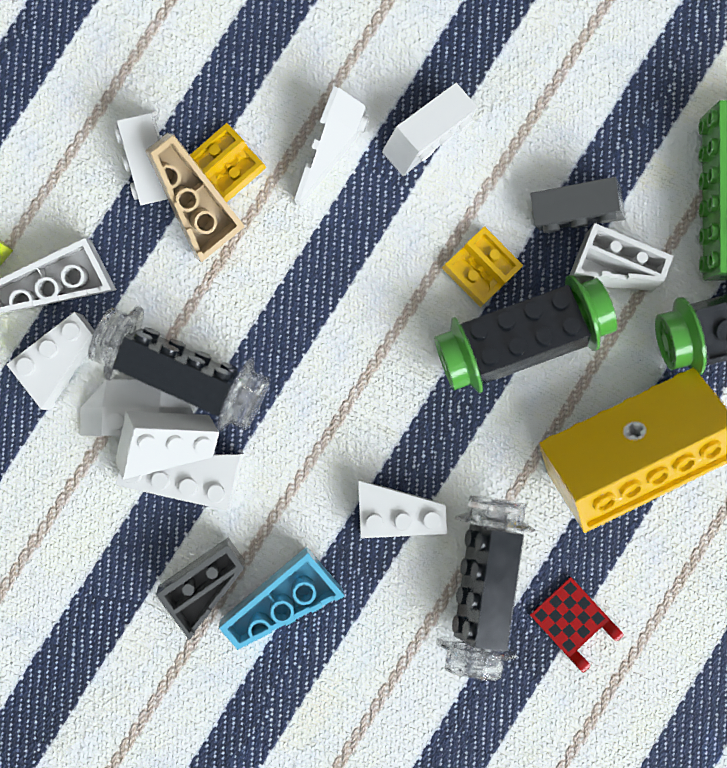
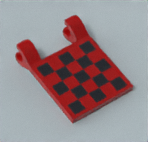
M569 577L529 614L583 673L590 668V664L577 650L598 630L603 628L615 641H619L624 636L623 632L572 577Z

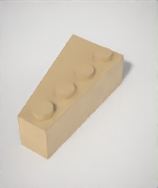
M165 134L146 150V154L195 258L202 263L245 226L173 134Z

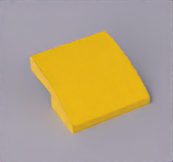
M228 123L223 125L190 154V157L226 203L266 169L264 163Z
M484 226L442 269L481 308L524 265Z

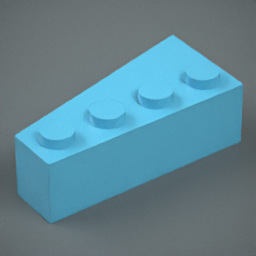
M306 546L220 619L219 629L234 647L239 650L271 634L273 630L284 625L287 626L295 622L296 619L310 612L313 613L334 600L337 601L345 597L343 588Z

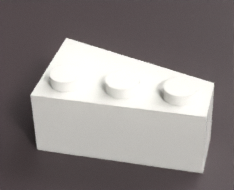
M594 223L585 234L570 275H573L580 283L598 278L604 287L654 291L665 281L673 256Z
M358 479L361 538L447 534L446 505L444 503Z

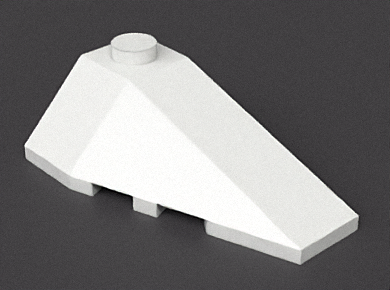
M333 86L320 121L322 123L320 129L323 132L322 136H317L314 139L310 155L313 160L312 163L308 162L306 164L295 196L296 205L301 207L356 141L359 132L364 133L368 124L369 117L365 116L366 106L338 87Z

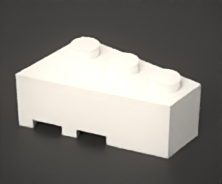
M455 83L396 126L382 153L400 174L405 176L421 161L426 160L440 145L444 146L455 136V132L459 129L462 132L468 128L474 121L472 116L478 107L463 89Z
M157 111L118 120V127H115L117 141L119 144L124 145L126 155L122 156L127 172L131 171L134 183H130L132 195L135 200L139 199L140 206L168 199L146 154V150L162 138L156 120H159Z
M74 312L6 365L40 409L51 410L62 390L69 384L70 378L78 366H81L100 337L83 315Z
M126 411L115 462L124 480L211 458L214 455L219 431L209 415Z

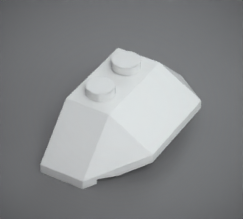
M106 379L81 407L80 436H121L126 411L193 414V407L185 401L136 379Z

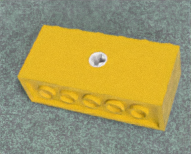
M691 368L676 374L673 378L650 387L634 397H629L607 410H602L593 417L575 423L558 434L547 437L539 442L548 476L585 533L727 464V407L697 370Z

